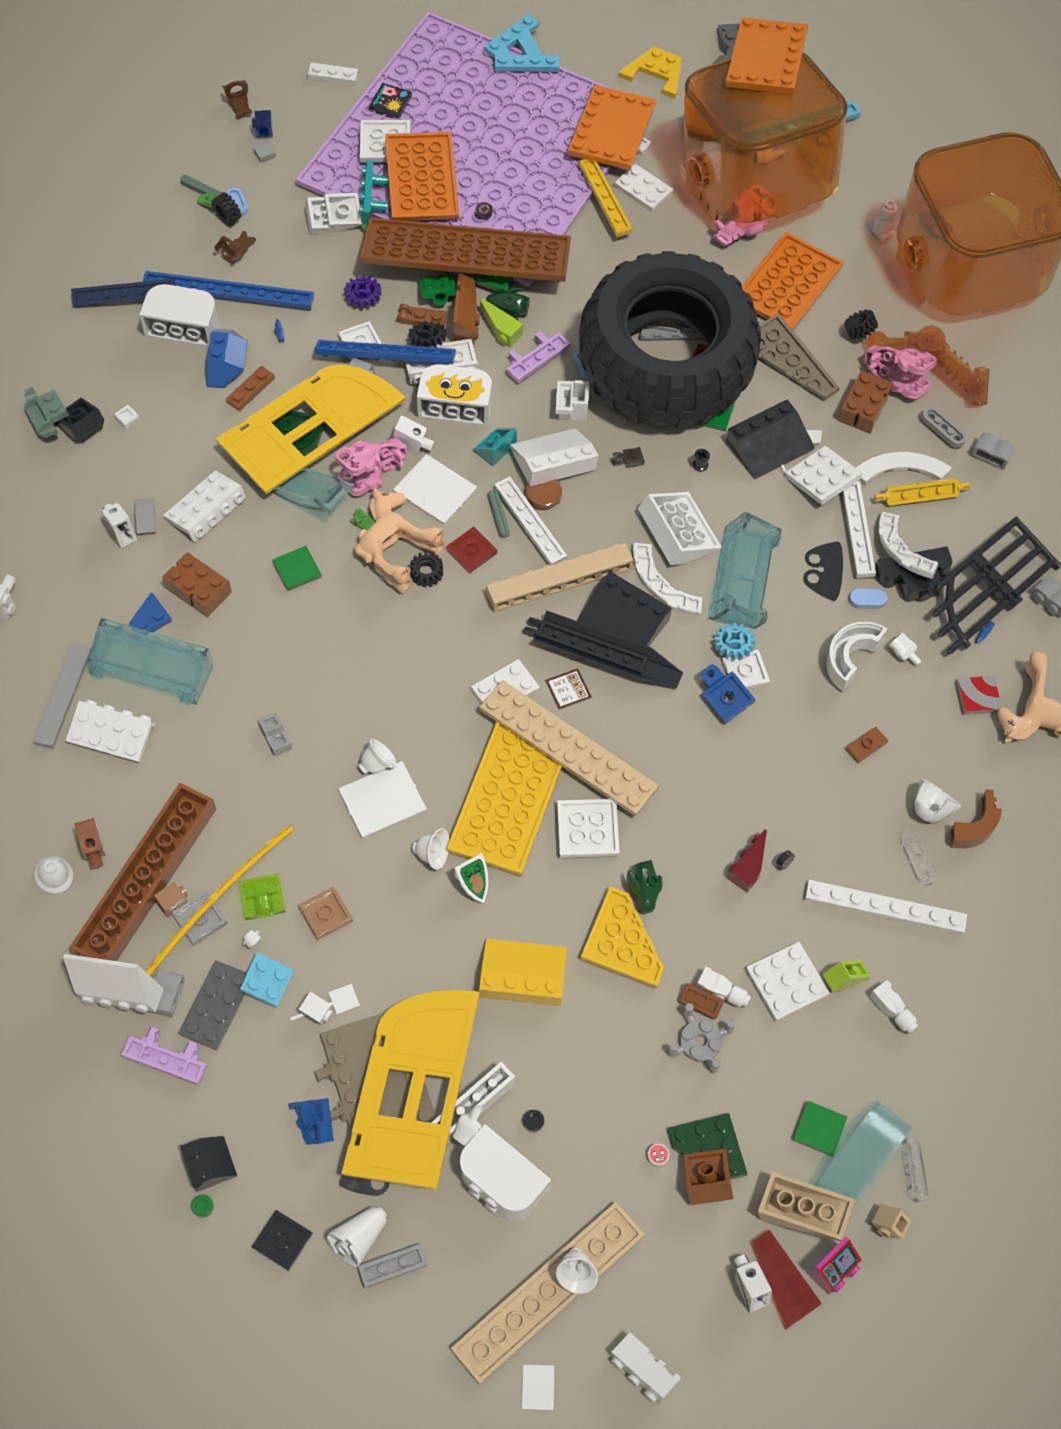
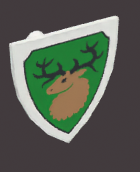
M480 853L454 867V876L459 880L469 896L483 904L488 890V871L483 854Z

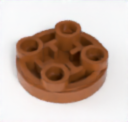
M556 479L534 486L529 484L526 486V498L536 510L551 508L561 501L562 487Z

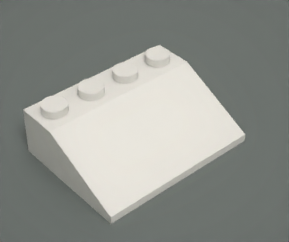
M575 428L510 444V449L530 486L596 470L599 455L593 444Z
M689 492L648 494L638 507L639 512L670 565L685 564L721 550V545Z
M64 954L63 959L74 992L81 998L83 1003L89 1005L99 1003L109 1008L111 1005H114L123 1010L133 1008L142 1013H147V1011L156 1012L164 988L138 964Z

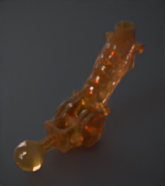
M925 326L919 332H904V338L887 337L880 331L873 332L868 337L867 347L869 349L873 345L903 349L914 348L923 353L928 352L937 358V362H939V368L942 370V367H944L947 375L949 373L952 374L953 381H955V378L958 380V386L964 385L965 392L967 393L969 390L972 393V404L976 406L987 404L990 369L978 367L973 372L969 368L968 362H966V365L963 363L962 356L959 359L955 350L953 353L950 351V346L946 343L945 334L937 326Z

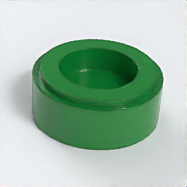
M199 1195L192 1201L191 1208L197 1217L206 1218L212 1214L214 1203L209 1196Z

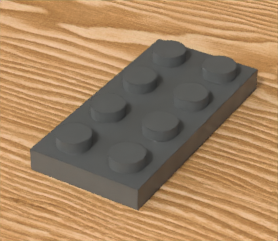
M215 960L179 1031V1035L217 1051L245 996V993L239 991L247 972Z

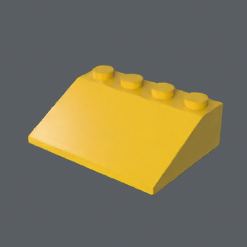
M486 938L479 988L480 998L561 1006L567 947Z

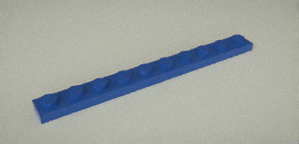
M145 271L142 281L175 279L176 286L206 291L214 298L311 310L314 300V292L152 271Z

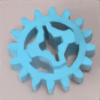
M736 623L733 626L726 624V628L721 626L720 631H716L714 638L715 650H720V656L725 654L726 659L733 657V661H735L736 657H739L743 660L744 655L749 657L750 652L754 651V633H749V627L744 629V624H741L739 627Z

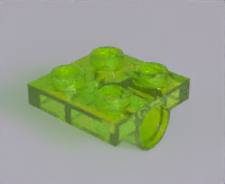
M279 873L239 881L246 920L286 913Z

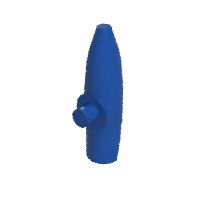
M276 319L274 331L278 336L279 342L283 343L285 341L283 328L279 319Z
M990 621L981 629L976 643L981 642L988 636L995 626L994 622Z

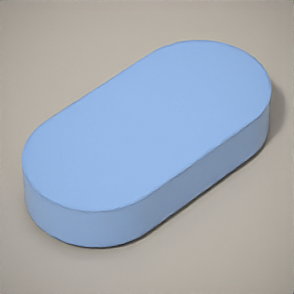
M238 188L227 190L228 196H232V200L234 199L235 203L238 204L242 216L248 213V205L242 191Z
M856 589L851 593L850 603L856 608H882L885 606L888 597L881 589Z

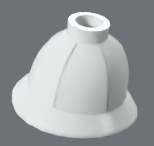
M370 739L369 746L362 754L359 767L365 774L367 772L376 773L386 768L396 767V759L384 744L378 740Z
M440 828L433 834L422 836L418 842L413 844V852L434 870L441 869L447 860L448 832L446 829Z
M46 857L35 867V882L47 893H62L73 882L72 867L61 857Z
M573 1248L557 1266L556 1278L560 1285L569 1292L584 1294L595 1288L598 1282V1272L591 1263L590 1258L580 1248Z

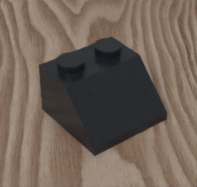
M224 1136L200 1138L180 1146L196 1192L237 1177Z

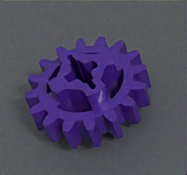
M356 275L355 280L350 278V283H346V288H344L345 299L348 300L349 305L354 303V308L361 306V309L364 306L370 308V304L376 305V301H380V296L382 295L380 283H377V279L372 280L371 276L365 278V275H362V278H359Z

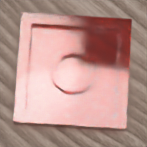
M474 526L446 546V551L469 574L498 553V550Z

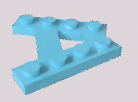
M530 14L524 16L484 46V52L495 59V71L559 72V55H543L531 33L540 27V22ZM518 43L524 55H511L509 49Z

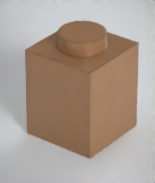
M175 882L154 895L157 904L167 917L172 915L171 912L187 903L186 897L188 896L182 886L178 887Z

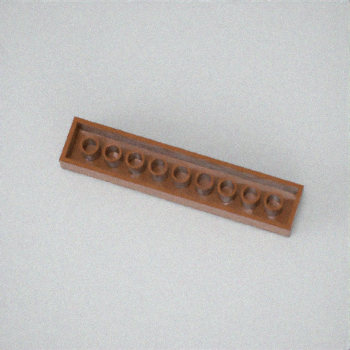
M182 783L178 784L69 947L73 955L111 961L119 959L155 904L156 899L154 895L166 887L216 811L214 799Z

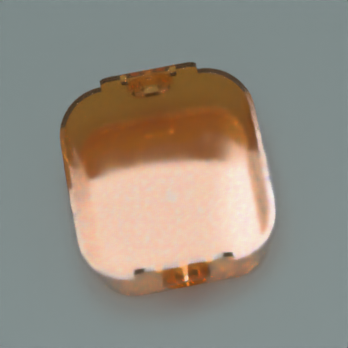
M803 52L794 94L726 87V78L731 58L700 68L688 77L685 82L683 165L686 169V185L712 222L718 219L719 214L729 220L742 223L758 222L773 216L780 218L807 208V205L826 199L837 190L840 180L848 108L847 102L806 53Z
M1004 132L934 148L918 158L896 231L899 242L896 258L918 304H924L926 299L934 308L943 313L962 316L981 311L987 313L1012 307L1018 302L1037 298L1049 289L1061 261V179L1045 149L1036 140L1024 134Z

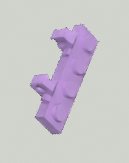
M539 331L534 337V341L539 343L536 349L525 356L516 354L514 352L515 349L509 352L508 359L511 361V366L507 368L506 373L518 384L569 349L571 343L560 333L547 338Z
M151 1027L148 1036H143L142 1039L129 1036L122 1051V1057L191 1083L200 1084L207 1064L198 1061L199 1056H196L199 1046L197 1043L189 1041L185 1053L180 1052L178 1054L160 1047V1044L157 1042L161 1031L154 1027Z

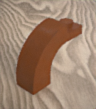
M986 789L981 797L982 817L980 820L973 823L954 822L950 830V848H972L982 844L992 835L1002 813L1001 808H996L997 798L994 797V790Z

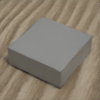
M269 142L253 147L261 162L276 157V153Z

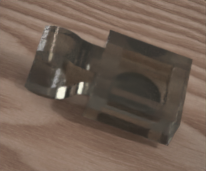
M640 447L624 449L622 453H613V466L625 464L626 468L644 465L645 461Z

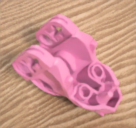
M760 184L751 185L748 189L742 191L739 196L734 197L730 205H727L730 220L725 225L718 219L714 221L713 225L717 232L714 234L713 239L724 247L743 235L753 236L764 230L763 226L767 224V220L770 217L769 214L776 206L775 198ZM758 188V194L753 189ZM765 199L771 200L772 206L770 208Z
M873 345L870 349L866 350L864 362L868 366V370L875 376L892 382V392H902L901 394L908 398L917 399L929 391L931 382L923 374L935 367L937 358L928 352L923 353L914 348L896 350L891 347Z
M398 437L378 444L359 440L348 447L345 446L336 453V462L343 468L338 474L339 483L353 496H360L369 490L377 489L378 486L381 487V474L392 471L399 465L401 467L404 466L403 460L407 456V446ZM345 475L351 476V477L348 478V479H343V478H342V477L345 476Z

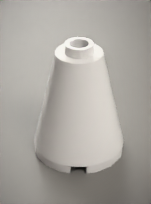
M372 1206L332 1230L327 1236L328 1243L336 1254L340 1252L344 1256L342 1260L346 1264L356 1268L363 1262L387 1223V1215L380 1207Z

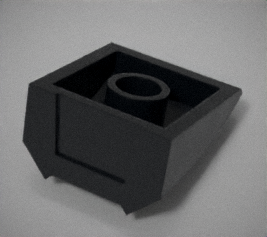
M81 397L65 408L69 416L57 421L71 437L85 442V439L99 429L102 430L105 420L97 407Z

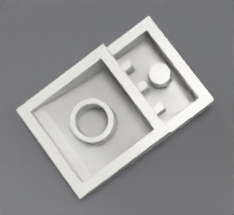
M358 193L325 194L324 197H311L306 200L305 207L310 235L339 232L363 224L362 216L359 215Z

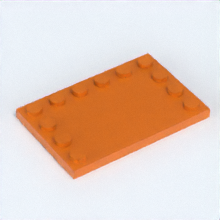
M741 18L726 78V87L794 94L808 32V24Z
M594 85L568 148L567 155L631 170L655 109L657 99Z
M451 132L385 134L392 220L459 219Z
M785 232L745 282L742 289L744 292L749 293L752 298L757 315L767 320L779 313L789 327L794 330L841 270L844 262Z

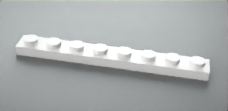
M808 881L805 901L963 935L965 933L967 914L823 882Z

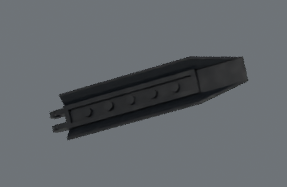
M547 610L543 621L532 617L527 620L530 626L539 628L538 630L530 627L523 629L525 635L534 638L533 642L636 679L677 689L683 675L680 669L652 647Z

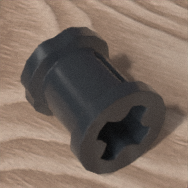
M706 449L696 450L693 467L698 472L706 471L709 466L710 453Z

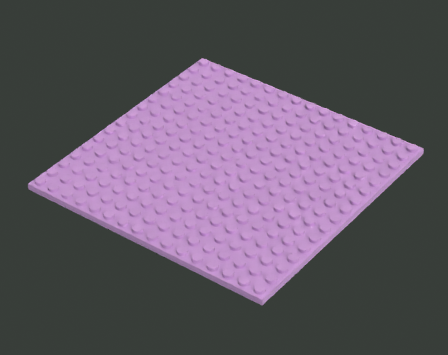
M428 11L296 178V184L322 196L325 194L358 193L359 204L363 205L360 202L361 192H364L361 189V181L365 179V177H362V167H366V162H360L361 120H410V133L451 132L459 205V219L417 220L414 222L565 235L594 194L579 167V161L584 159L567 155L568 148L594 85L611 87L560 66L559 72L495 71V59L484 52V46L492 41L493 38ZM515 47L509 49L511 55H524L520 49ZM382 82L412 92V97L400 118L369 108V104ZM373 162L374 174L388 176L387 162ZM598 163L604 176H606L612 166ZM389 183L388 187L373 185L371 198L377 201L388 202L386 213L371 211L370 217L392 219ZM487 202L492 205L493 214L490 218L481 219L476 215V206L479 203ZM513 278V281L518 282L527 287H529L534 280L528 278Z

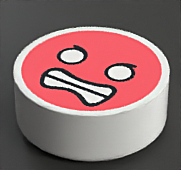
M662 1144L652 1145L648 1151L649 1162L657 1167L665 1165L669 1159V1150Z

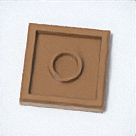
M334 886L298 905L317 940L353 922V918Z

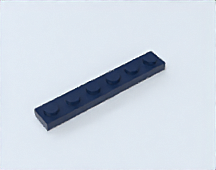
M175 279L72 288L73 306L145 300L149 290L155 286L163 284L176 286Z

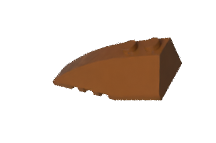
M459 272L454 308L453 337L454 341L471 339L474 345L475 338H478L479 328H476V324H480V314H477L473 274Z

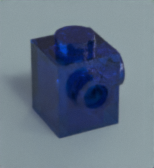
M271 110L254 111L255 118H252V128L256 130V137H273Z

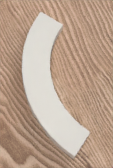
M894 452L873 457L857 466L856 469L862 472V478L859 481L866 485L873 478L889 470H918L919 473L926 474L936 480H941L951 471L952 467L927 455L911 452Z
M882 512L878 529L880 541L886 552L906 569L933 579L938 562L909 551V547L898 535L899 515Z
M633 543L635 568L639 578L649 592L672 609L689 615L701 616L702 597L689 595L672 588L655 568L652 557V544Z

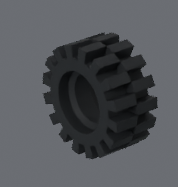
M222 192L212 199L211 205L214 207L213 210L220 217L219 219L223 220L224 224L232 225L241 218L242 214L238 204L235 203L234 199L232 200V196H228V193Z
M864 309V311L859 310V313H853L854 315H850L849 319H846V322H844L847 333L853 340H860L861 337L866 338V335L870 336L871 332H875V329L878 328V322L873 311Z
M426 551L424 555L418 553V557L416 555L413 557V560L410 562V575L414 583L417 581L418 586L422 583L423 587L426 588V584L432 587V583L437 585L438 581L442 580L443 564L442 559H439L437 554L434 557L433 552H430V555H428ZM428 565L432 566L434 570L431 573L425 574L420 572V568Z

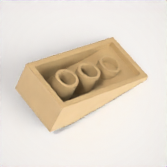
M772 1171L758 1213L760 1220L781 1227L842 1241L856 1200Z

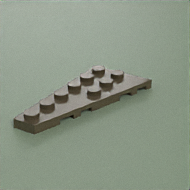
M779 313L759 324L761 331L759 358L824 400L839 391V386Z

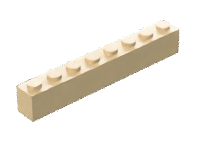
M626 543L615 544L610 548L598 549L587 555L582 554L574 559L562 560L557 564L546 565L538 570H530L518 576H510L502 581H494L487 585V596L495 613L602 580L609 571L616 575L631 571L634 560Z

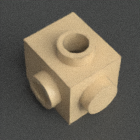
M881 1204L872 1224L883 1237L889 1238L891 1236L902 1240L912 1221L901 1209Z

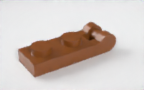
M405 303L400 304V313L397 316L399 323L417 326L418 322L427 321V323L434 321L435 324L439 322L440 326L444 325L445 328L447 311L411 307Z

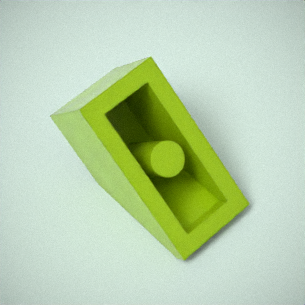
M861 960L840 961L823 974L826 979V985L832 992L844 991L871 977Z

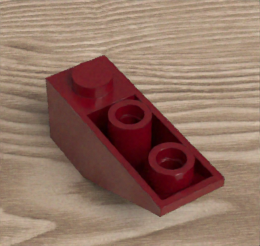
M766 829L761 834L757 833L751 841L753 844L750 848L746 847L740 854L741 859L738 863L734 861L728 869L730 872L728 880L746 893L757 882L761 873L767 835Z

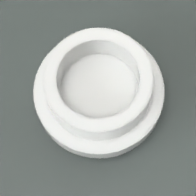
M251 930L243 937L245 941L242 944L244 946L247 945L250 949L262 938L259 935L260 932L258 930L256 932Z

